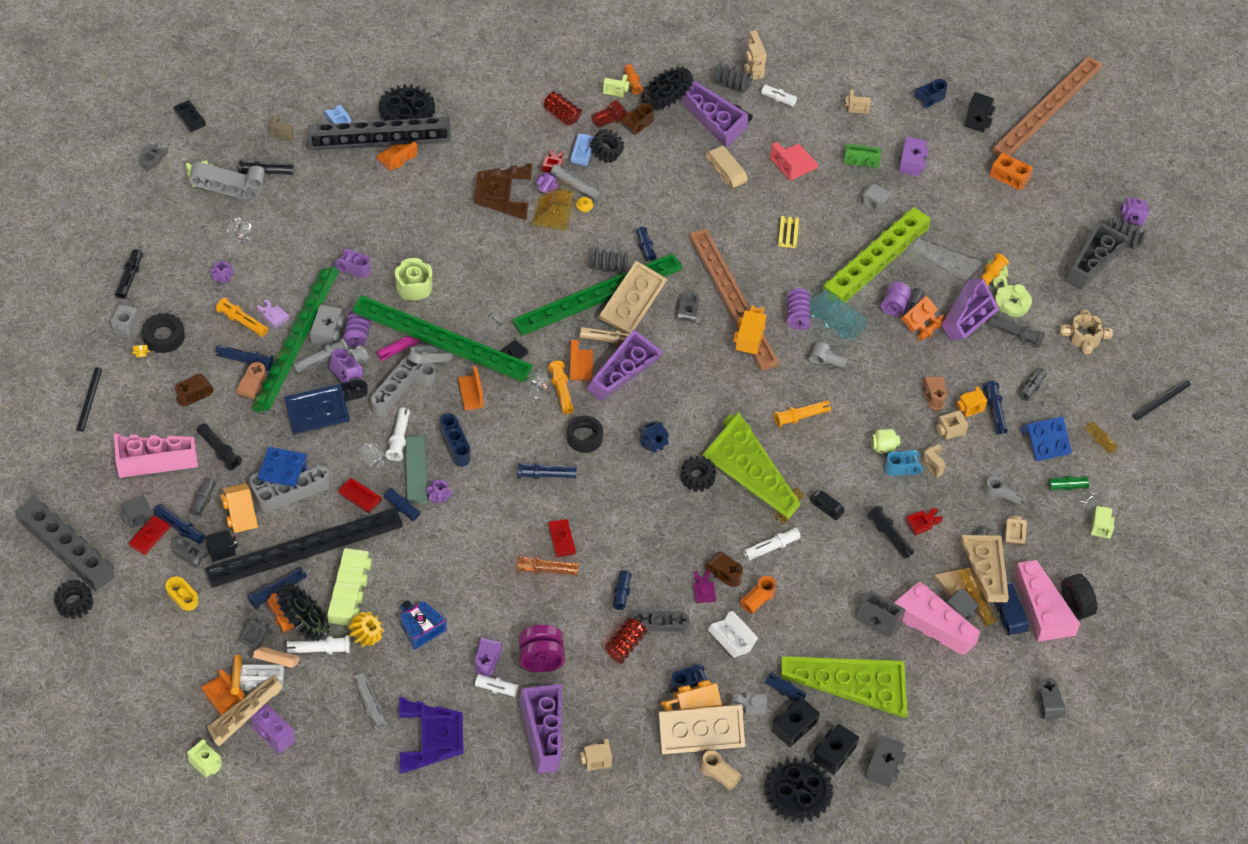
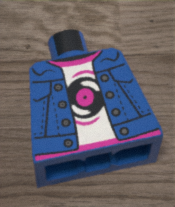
M407 600L401 604L400 609L404 613L400 615V625L414 650L447 631V620L426 602H420L414 606Z

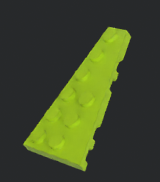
M738 412L702 456L706 457V460L710 459L711 464L714 463L715 467L789 519L801 504Z
M786 656L781 658L782 679L907 718L904 661Z

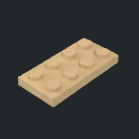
M635 261L601 312L599 319L622 333L630 334L633 330H636L668 279Z
M741 704L658 711L661 754L745 747L743 709Z

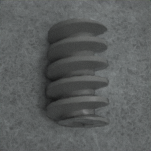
M720 62L716 70V83L720 84L722 82L723 86L728 84L729 88L735 86V90L741 88V91L745 93L752 83L753 72L750 76H748L747 70L741 74V68L735 72L734 66L728 70L729 65L726 64L722 68V62Z
M1113 217L1108 226L1130 237L1126 246L1132 244L1133 249H1136L1138 246L1140 247L1147 230L1145 229L1140 233V227L1133 230L1134 224L1127 227V221L1121 225V219L1119 218L1114 222Z
M597 246L595 251L592 250L589 269L596 265L597 270L603 266L604 271H607L608 267H610L611 272H614L617 268L618 273H621L623 269L626 273L628 252L625 251L624 255L621 256V251L618 250L615 255L613 249L609 253H607L606 248L600 252Z

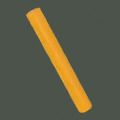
M239 654L234 656L231 693L237 695L240 690L242 656Z

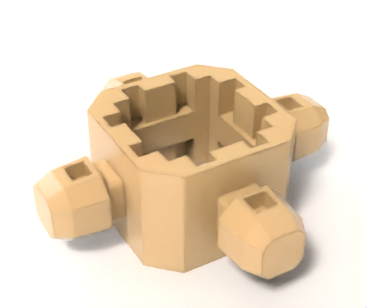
M1084 309L1081 310L1080 315L1073 318L1071 326H1060V334L1068 337L1071 335V343L1076 347H1081L1084 354H1091L1093 348L1099 345L1101 338L1110 339L1113 336L1112 329L1102 328L1101 319L1097 316H1091L1090 311ZM1090 327V330H1093L1095 334L1094 336L1092 334L1082 335L1078 328L1087 329Z

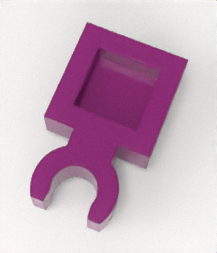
M705 570V577H699L698 571L694 573V580L697 582L693 583L696 603L716 602L714 583L708 582L710 575L708 570Z

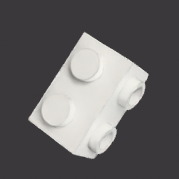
M730 611L724 620L711 624L708 629L714 638L734 658L750 652L758 639L733 611Z
M242 665L240 677L242 691L252 692L274 674L281 684L284 685V666Z

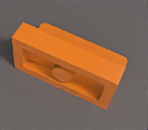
M571 340L570 380L592 381L593 350H578L579 340Z
M473 366V375L458 377L464 410L483 408V391L477 366Z

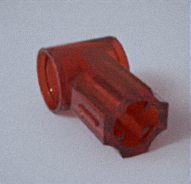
M615 100L606 109L591 114L593 124L600 128L614 121L619 123L628 112L619 101Z

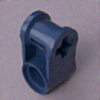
M936 79L919 87L915 91L914 97L919 99L925 108H928L945 99L948 84L943 79Z
M697 664L675 671L672 674L670 691L672 693L676 692L679 687L685 685L695 687L698 686L700 681L710 680L707 679L704 673V666Z

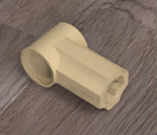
M710 750L703 755L701 772L706 776H712L728 790L733 789L742 775L725 763L718 752ZM707 762H712L715 765H709Z

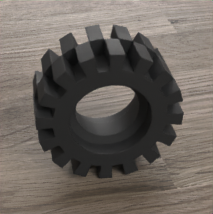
M601 129L590 142L591 152L595 153L594 157H599V161L604 159V163L616 161L624 149V142L620 141L622 139L621 136L617 137L618 134L616 132L613 134V130L608 132L607 129ZM603 143L609 145L611 149L605 147Z
M696 456L695 459L689 457V461L687 459L684 461L680 477L685 487L688 485L689 490L694 488V492H697L698 489L703 492L704 488L708 490L710 486H713L716 468L714 463L711 464L710 459L705 461L706 457L702 456V459H699V456ZM701 470L705 473V476L701 478L691 475V472Z
M71 580L69 585L65 582L62 584L63 588L60 586L57 588L58 592L54 594V601L57 611H59L61 616L64 614V617L68 618L70 615L71 619H75V615H78V618H81L82 613L86 615L88 610L92 609L93 597L90 587H86V583L82 582L80 584V581L76 580V583L73 584ZM72 595H79L82 598L76 604L66 603L67 598Z

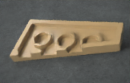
M962 535L961 542L987 602H1008L1009 596L1002 537Z
M275 674L207 726L214 742L218 746L223 744L268 700L280 692L283 685Z

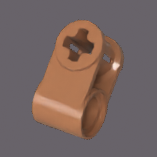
M255 362L250 364L238 385V395L255 400V397L262 388L263 382L267 378L265 366L262 363Z
M923 377V388L926 390L924 393L926 394L929 407L934 411L944 409V400L947 398L944 377Z

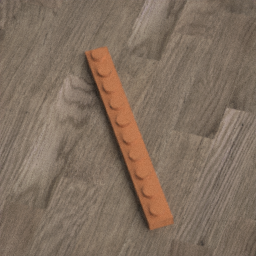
M1088 56L993 148L992 153L1000 156L1001 153L1012 156L1101 70L1102 64Z
M703 229L690 233L691 242L736 326H738L739 317H743L745 310L750 311L745 298L708 230ZM763 333L758 355L752 354L761 371L778 367L779 364Z

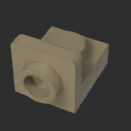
M275 114L273 120L269 122L271 137L292 141L294 137L293 125L280 122L279 115Z

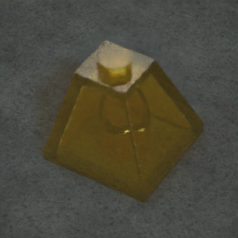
M555 189L539 197L532 225L567 231L574 206V191Z

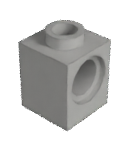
M873 184L863 192L862 205L881 214L889 206L892 193Z
M119 305L111 320L113 332L120 336H131L139 321L137 308Z

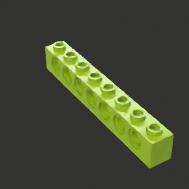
M915 207L909 212L906 211L900 220L895 221L887 231L881 233L876 241L873 240L868 248L861 250L854 260H850L845 268L838 270L831 280H827L824 283L822 297L840 308L929 229L931 218Z

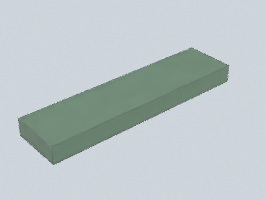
M425 436L406 437L407 499L410 504L427 503Z

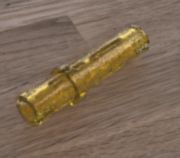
M969 567L958 572L957 574L966 588L965 591L979 605L976 609L982 617L985 626L987 627L997 622L979 588L980 584L974 579Z

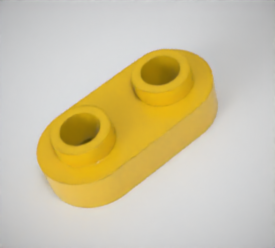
M174 576L167 580L165 584L166 592L182 610L191 611L198 606L199 599L197 593L183 578Z

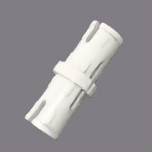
M765 84L762 89V95L771 97L776 102L780 101L793 107L797 101V96L788 94L781 88L778 90Z
M478 674L475 682V687L491 690L494 694L498 692L516 697L519 687L518 684L502 681L499 677L494 679Z

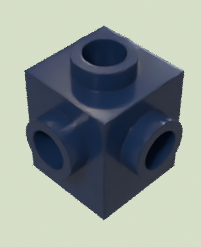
M653 421L638 428L641 436L639 438L640 443L646 450L658 452L664 449L663 446L669 444L667 439L669 435L662 422Z

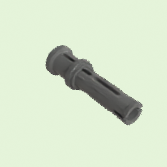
M994 314L988 322L989 326L1019 337L1022 342L1027 341L1035 344L1037 348L1040 347L1045 336L1044 332L1040 333L1032 330L1030 326L1023 327Z

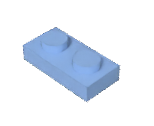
M578 134L571 156L572 164L588 166L592 154L590 142L594 136Z

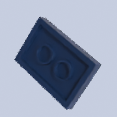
M341 384L284 397L293 435L350 422Z

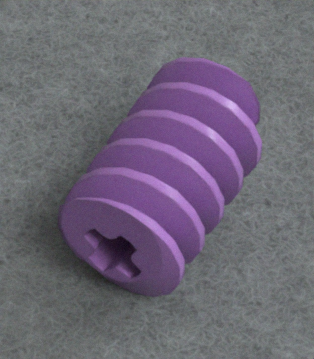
M803 288L793 289L787 294V323L793 329L804 330L811 325L810 293Z
M353 308L348 313L343 339L349 347H356L358 345L364 347L371 320L353 313Z

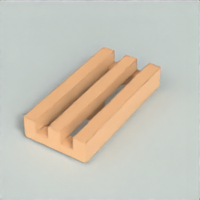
M262 646L254 651L253 658L291 668L298 664L300 658L297 655Z

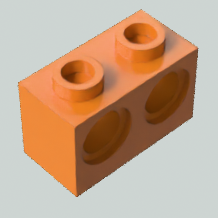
M1001 153L992 165L990 176L1021 191L1031 178L1033 167Z

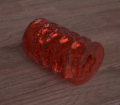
M554 91L546 97L543 104L545 110L549 111L567 126L576 123L582 115L581 108H577V105L568 101L561 93L556 94Z
M627 618L624 624L619 627V630L610 638V641L605 644L607 654L614 661L623 664L625 658L630 656L629 652H633L634 647L638 646L639 641L643 640V635H647L646 627L636 619Z

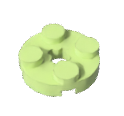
M1017 284L999 288L995 302L1000 312H1004L1011 317H1020L1025 315L1030 309L1032 298L1023 285ZM1010 299H1015L1017 301L1016 303H1013V301H1010Z

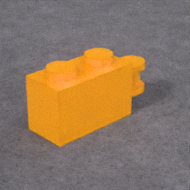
M751 305L750 311L745 310L743 317H739L737 328L740 329L735 331L733 342H736V350L758 355L766 325L767 315L764 314L765 307L756 308L755 305Z
M710 680L700 681L698 686L690 687V685L681 686L678 688V691L673 692V699L660 702L661 706L664 707V711L673 710L671 705L673 703L676 705V710L722 706L717 683L710 682Z

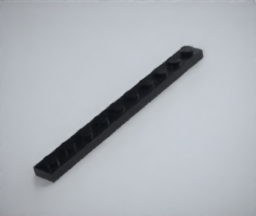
M393 508L206 567L205 573L211 588L402 528L403 523L397 509Z

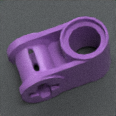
M344 249L341 258L337 259L334 264L338 270L360 278L368 277L371 274L369 257L351 249Z
M333 350L329 364L330 371L343 383L353 378L360 379L363 375L361 365L346 350Z
M481 638L475 657V671L477 675L481 674L490 677L494 673L497 660H499L502 651L501 641Z

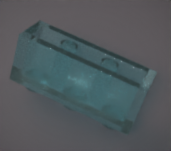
M826 289L815 297L810 304L811 315L823 321L828 328H833L844 339L853 342L866 330L868 319Z

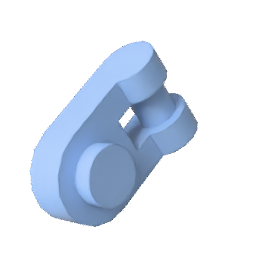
M341 105L335 106L333 110L328 109L324 111L325 117L331 124L351 123L350 116Z

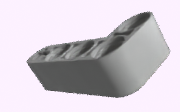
M196 162L191 167L189 182L194 186L247 200V198L257 200L263 187L265 171L260 166H252L249 168L247 175Z
M407 355L372 395L371 406L373 414L385 416L414 381L424 386L434 385L437 381L436 366L433 363L418 364L408 359L409 355Z
M322 466L301 473L296 487L277 483L270 484L267 481L258 480L259 472L252 474L249 478L251 494L258 508L264 512L275 510L325 491L331 484L330 472L326 467Z

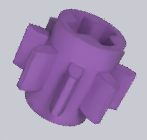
M547 172L544 175L539 174L536 179L537 184H539L537 188L546 194H549L550 191L555 192L558 187V183H556L557 178Z
M225 261L214 263V268L210 269L213 281H218L221 284L226 281L230 282V276H234L231 263L227 264Z
M442 479L432 480L431 485L427 487L426 493L430 494L429 500L436 504L446 503L452 493V490L448 489L450 484Z

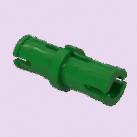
M1069 475L1064 478H1049L1048 485L1051 486L1049 487L1050 491L1060 489L1072 491V489L1089 488L1088 476L1071 477Z

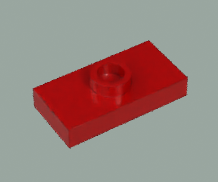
M350 478L338 490L341 496L367 513H370L382 501L381 496L353 478Z
M153 516L131 539L129 546L146 555L170 529V524Z
M568 519L548 522L556 558L575 555L576 549Z

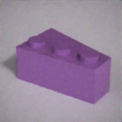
M983 278L968 280L943 321L942 326L950 340L965 339L999 310Z

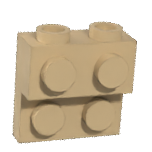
M757 30L750 31L749 39H747L748 51L745 54L747 62L744 64V71L747 70L749 76L753 72V79L758 80L764 77L767 53Z

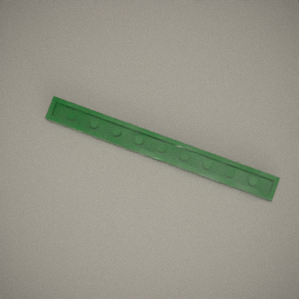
M673 253L645 264L646 267L663 277L682 270L681 263ZM628 272L513 318L512 324L519 334L524 336L611 299Z
M335 266L323 268L319 271L318 277L312 285L311 291L305 299L295 323L291 326L289 335L284 340L283 346L277 354L276 360L270 368L259 394L255 397V402L252 406L255 412L259 413L270 410L316 318L319 306L323 304L339 272Z
M360 295L353 307V313L523 383L526 382L533 369V365L363 295Z

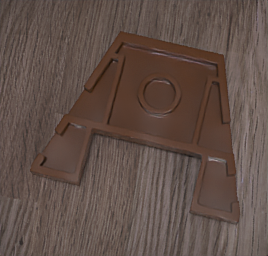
M527 163L523 167L511 166L510 169L506 170L497 168L479 171L477 174L474 203L527 220L528 203L510 201L512 179L531 180L532 163Z

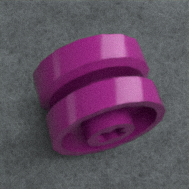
M535 625L524 629L518 635L520 665L523 669L533 673L551 672L559 669L565 663L563 633L559 628L551 625Z

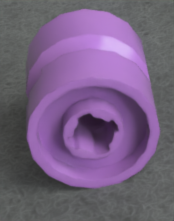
M901 282L890 283L881 304L882 310L886 314L896 317L901 316L911 295L910 288Z

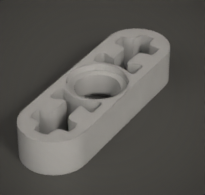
M435 346L412 347L408 359L418 364L451 361L454 354Z

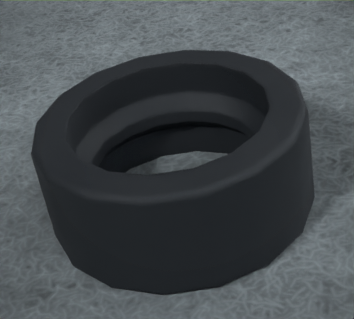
M579 416L569 422L567 442L572 449L581 453H590L601 446L603 426L600 421L591 416ZM580 428H589L596 432V437L591 440H580L574 436V431Z

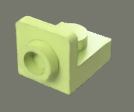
M623 75L622 81L605 78L603 94L623 97L624 93L628 92L630 82L627 81V75Z

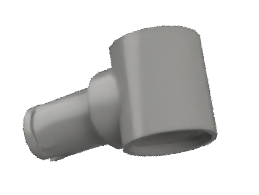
M817 342L813 347L809 361L811 364L816 363L821 367L829 363L845 369L848 358L832 353L833 351L830 350L828 344Z
M991 476L987 480L984 491L987 498L991 500L1005 499L1017 506L1020 505L1024 494L1008 488L1004 480L999 476Z

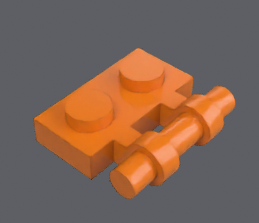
M925 296L904 314L901 320L911 332L917 329L920 332L918 339L923 341L925 338H929L936 328L939 329L942 326L946 317L942 314L936 317L934 313L938 309L928 296ZM926 320L930 323L928 327L924 324Z

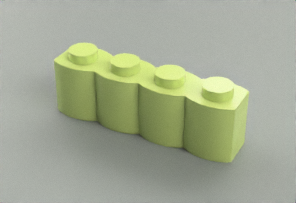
M344 549L329 606L328 623L349 626L351 624L350 620L360 613V609L357 607L358 603L362 604L364 592H362V587L367 586L368 575H366V571L370 570L372 565L369 551Z

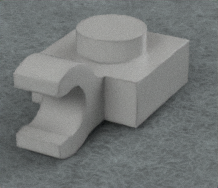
M746 693L745 698L738 694L732 695L731 705L741 704L742 709H745V715L766 716L767 695Z

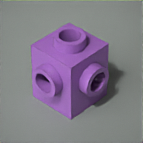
M1127 197L1119 209L1123 222L1127 221L1128 224L1143 226L1149 214L1147 201Z

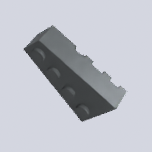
M1098 221L1073 265L1066 282L1082 290L1125 249L1130 237Z

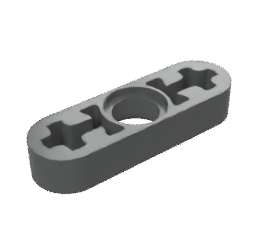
M635 611L631 615L630 624L633 629L638 631L682 632L689 627V616L684 612ZM637 618H641L642 623H638ZM648 618H651V624H648ZM662 618L665 620V624L657 625L654 620ZM678 619H682L683 623L681 625L678 624Z

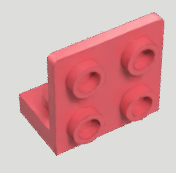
M778 142L773 143L771 146V161L790 181L818 168L816 161L800 144L787 149Z

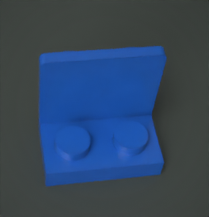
M1063 416L1020 426L1022 433H1029L1036 461L1072 453Z
M268 447L258 474V480L296 487L301 472H305L308 468L307 454Z

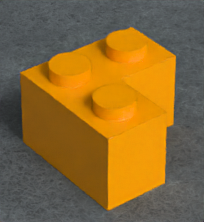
M247 484L222 488L224 493L220 494L222 506L229 511V516L226 517L228 528H232L234 533L258 528L251 493Z

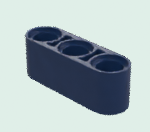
M445 413L440 417V433L455 465L460 467L466 466L471 460L470 446L457 417L451 413Z
M1008 581V602H994L997 611H1000V619L1004 628L1008 631L1006 634L1009 636L1028 632L1029 623L1014 585L1011 581Z

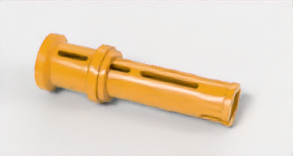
M996 253L993 261L985 266V272L980 278L984 279L987 286L994 278L1000 275L1002 268L1009 264L1008 259L1002 254Z
M224 297L218 302L216 311L228 316L229 320L238 321L260 337H263L268 332L267 326L244 313L239 305L230 303L228 298Z
M557 360L548 365V370L552 375L551 382L556 387L562 414L564 415L565 412L566 414H572L574 408L567 387L568 376L564 372L565 365L563 361Z
M825 400L797 409L789 407L788 410L783 412L775 411L773 419L778 428L788 423L796 424L799 419L830 412L831 406L823 408V406L829 405L830 402Z

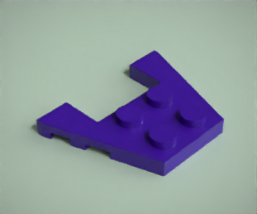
M399 697V718L421 717L422 752H401L400 774L464 754L462 712L439 706L434 708L424 705L423 702L417 701L415 703L407 701V698Z

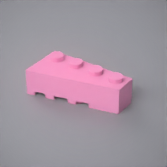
M114 434L115 458L119 478L198 467L194 437L168 436L165 439L159 438L158 435H150V438H140L138 435L130 434V437H121V434Z
M1033 560L1018 563L1014 577L1037 641L1076 636L1080 622L1039 562Z
M921 581L894 602L906 609L902 620L906 625L920 630L928 637H933L950 649L964 655L977 644L980 631Z

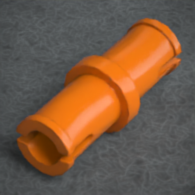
M625 65L623 71L627 75V81L630 82L632 93L638 95L643 91L639 82V75L636 74L633 65Z

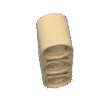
M719 146L706 152L707 161L711 162V166L717 173H720V177L726 184H729L730 189L747 183L746 172L724 146Z

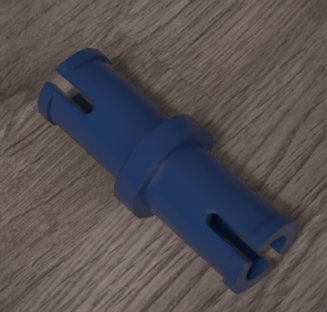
M637 228L636 234L639 239V247L644 253L645 260L647 262L648 259L649 261L655 260L657 256L647 228Z
M389 488L385 492L384 498L392 503L398 512L401 511L410 518L411 521L420 516L421 512L412 506L406 497L400 496L393 488Z
M629 571L619 572L618 583L614 588L615 598L613 607L617 610H624L626 607L632 577Z
M773 672L769 674L765 681V684L778 690L780 695H786L796 702L800 698L805 699L807 695L806 692L792 685L791 681H785L773 674Z

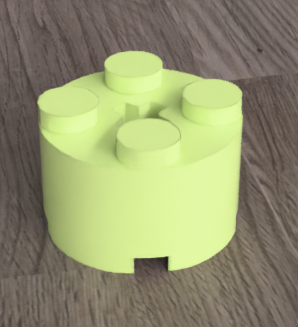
M409 258L402 261L399 267H396V291L401 298L416 301L429 297L433 283L432 268L428 263L425 264L418 258Z

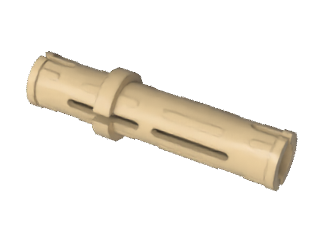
M581 327L579 339L610 342L618 345L622 344L630 334L620 333L618 330L613 332Z

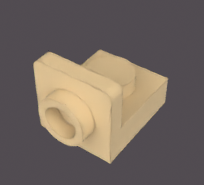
M850 90L849 96L845 98V106H848V112L869 114L871 98L853 96V90Z
M940 444L927 448L922 461L936 478L943 475L945 468L943 459L939 457L942 448Z
M1010 516V519L1004 521V525H1006L1004 543L1024 545L1027 521L1022 520V517Z

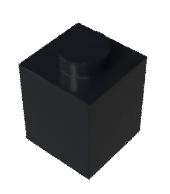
M229 530L205 536L212 562L236 556L237 540L235 536L231 537Z

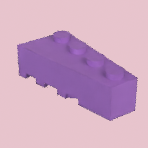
M693 81V86L690 87L691 90L686 91L687 95L683 96V104L727 148L748 127V114L701 84Z
M633 330L592 379L586 390L602 401L656 363L664 352L636 330Z
M563 684L523 688L521 691L519 705L537 774L558 771L561 760Z

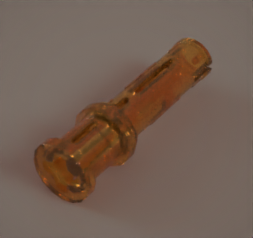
M519 555L517 572L530 571L534 572V574L550 572L577 576L579 563L541 560L538 556L528 558Z

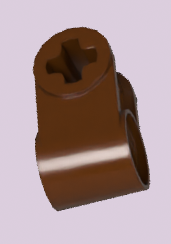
M648 103L641 104L624 116L622 125L630 128L634 135L638 134L653 123V106Z
M196 374L175 386V391L178 394L176 401L181 406L191 405L200 399L206 398V396H210L214 388L203 374Z
M718 551L705 564V570H708L709 573L711 572L714 575L713 577L718 578L728 586L737 587L742 583V565L728 557L725 553Z

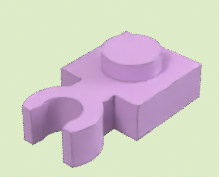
M264 300L266 307L257 305V310L263 314V319L275 329L290 319L289 314L278 305L271 307L269 300Z

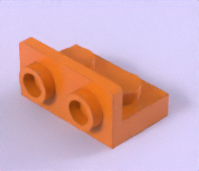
M414 141L411 144L393 145L377 155V160L390 171L400 168L404 162L415 158L418 154L417 143Z
M223 669L218 671L219 677L201 687L202 692L220 716L245 697L241 688L237 695L231 693L232 676L229 673L226 674Z

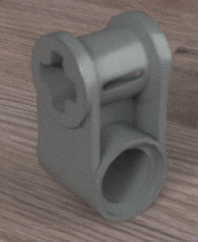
M1044 678L1036 691L1041 718L1064 717L1065 705L1057 682L1052 678Z

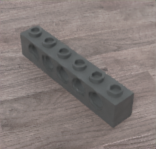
M34 497L15 511L18 522L95 592L115 578L113 564L109 560L105 561L97 549L89 547L87 541L82 536L78 537L70 525H65L56 513L52 514L44 502H39Z

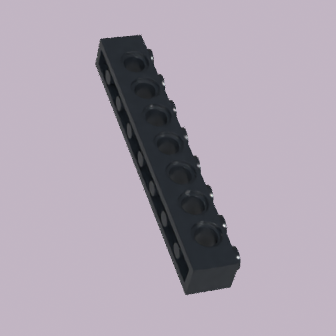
M450 117L308 125L309 150L411 144L414 141L416 143L451 141Z

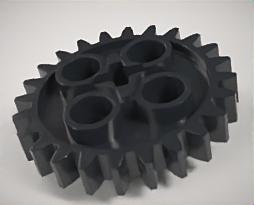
M679 66L675 70L673 67L670 71L665 70L664 74L659 73L658 77L653 78L654 81L648 82L649 86L644 87L646 90L642 91V102L651 104L656 111L659 108L663 110L665 106L669 108L672 103L676 104L677 100H682L681 97L687 95L686 91L691 90L690 87L693 86L692 82L694 81L693 75L688 68H679Z
M404 84L403 88L397 85L396 90L391 87L390 92L385 91V96L382 95L381 100H379L380 117L383 118V121L433 118V114H435L434 97H431L430 92L426 93L425 88L420 90V86L413 88V84L410 87Z
M293 583L283 584L276 592L275 598L278 600L277 604L281 606L279 609L283 611V616L289 619L288 623L293 624L295 630L299 629L301 635L305 634L306 638H311L312 641L316 640L318 642L326 637L330 632V626L327 624L329 621L324 618L326 614L322 612V608L316 605L317 601H313L311 595H307L304 589L301 591L298 585L295 587Z
M794 757L792 763L785 759L784 765L778 762L777 768H771V773L767 774L764 784V795L767 796L766 803H771L770 809L777 808V816L783 813L785 814L784 820L790 816L793 823L796 821V818H800L801 823H804V818L806 817L811 822L813 815L820 818L821 812L826 813L827 807H830L831 804L830 799L833 797V785L830 784L831 777H826L827 771H819L820 764L814 767L812 766L813 760L807 764L805 763V758L798 762L796 757ZM789 776H795V777H797V778H796V779H792V778H790ZM809 784H814L817 787H811ZM781 793H787V794H789V795H788V796H784V795H782ZM800 801H806L808 804H802Z

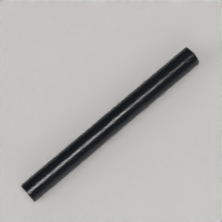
M96 367L94 369L77 431L84 432L101 376V368Z
M1183 381L1133 414L1132 417L1138 421L1190 387V381Z

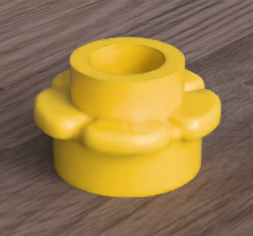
M581 197L577 200L576 207L581 212H588L593 208V203L590 198Z
M148 345L132 346L133 352L131 354H135V358L146 357L150 350H148Z

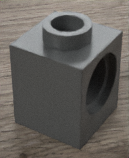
M144 495L121 504L123 511L120 513L121 519L124 524L128 523L131 529L148 522L153 517L151 508Z
M963 588L958 589L945 601V603L967 620L976 614L975 609L979 606Z

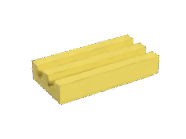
M781 216L778 246L796 248L799 218L793 220L792 217L785 219V216ZM784 223H788L786 243H782ZM791 223L795 224L793 244L789 243Z

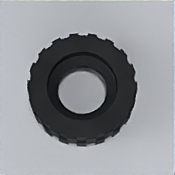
M158 313L157 315H152L142 325L143 341L145 345H148L149 350L156 353H170L178 349L185 339L183 323L180 321V318L173 314ZM168 327L173 331V334L166 339H157L154 336V332L158 328Z
M1080 573L1064 578L1061 582L1063 599L1077 620H1082L1096 614L1098 609L1096 595L1087 578Z

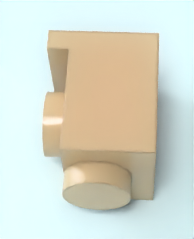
M961 411L939 417L938 425L936 426L939 436L943 435L945 440L961 435L965 436L968 423Z
M608 739L604 740V744H590L584 747L583 752H580L581 764L586 765L587 771L612 767V753Z

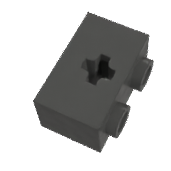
M870 591L862 599L856 619L892 637L901 627L906 609Z
M880 736L865 779L886 787H890L892 781L896 782L900 772L896 768L898 764H903L906 755L903 752L904 743Z

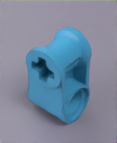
M916 450L890 452L886 458L884 471L891 476L920 474L923 471V466L919 463V452Z

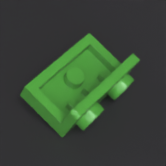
M846 144L844 164L879 168L881 148Z

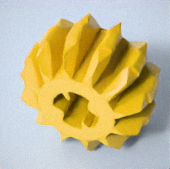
M363 611L350 620L351 624L348 629L352 632L349 636H354V643L360 642L361 647L366 645L369 647L382 638L381 634L384 629L380 626L383 622H378V615L373 616L371 611L366 613Z

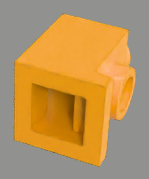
M975 387L973 392L961 395L955 405L956 409L961 411L964 417H968L985 411L988 400L980 388Z

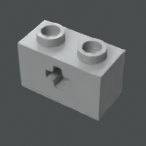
M325 305L319 306L310 332L311 344L320 346L328 344L330 346L339 341L340 327L343 328L345 323V317L342 316L341 308Z

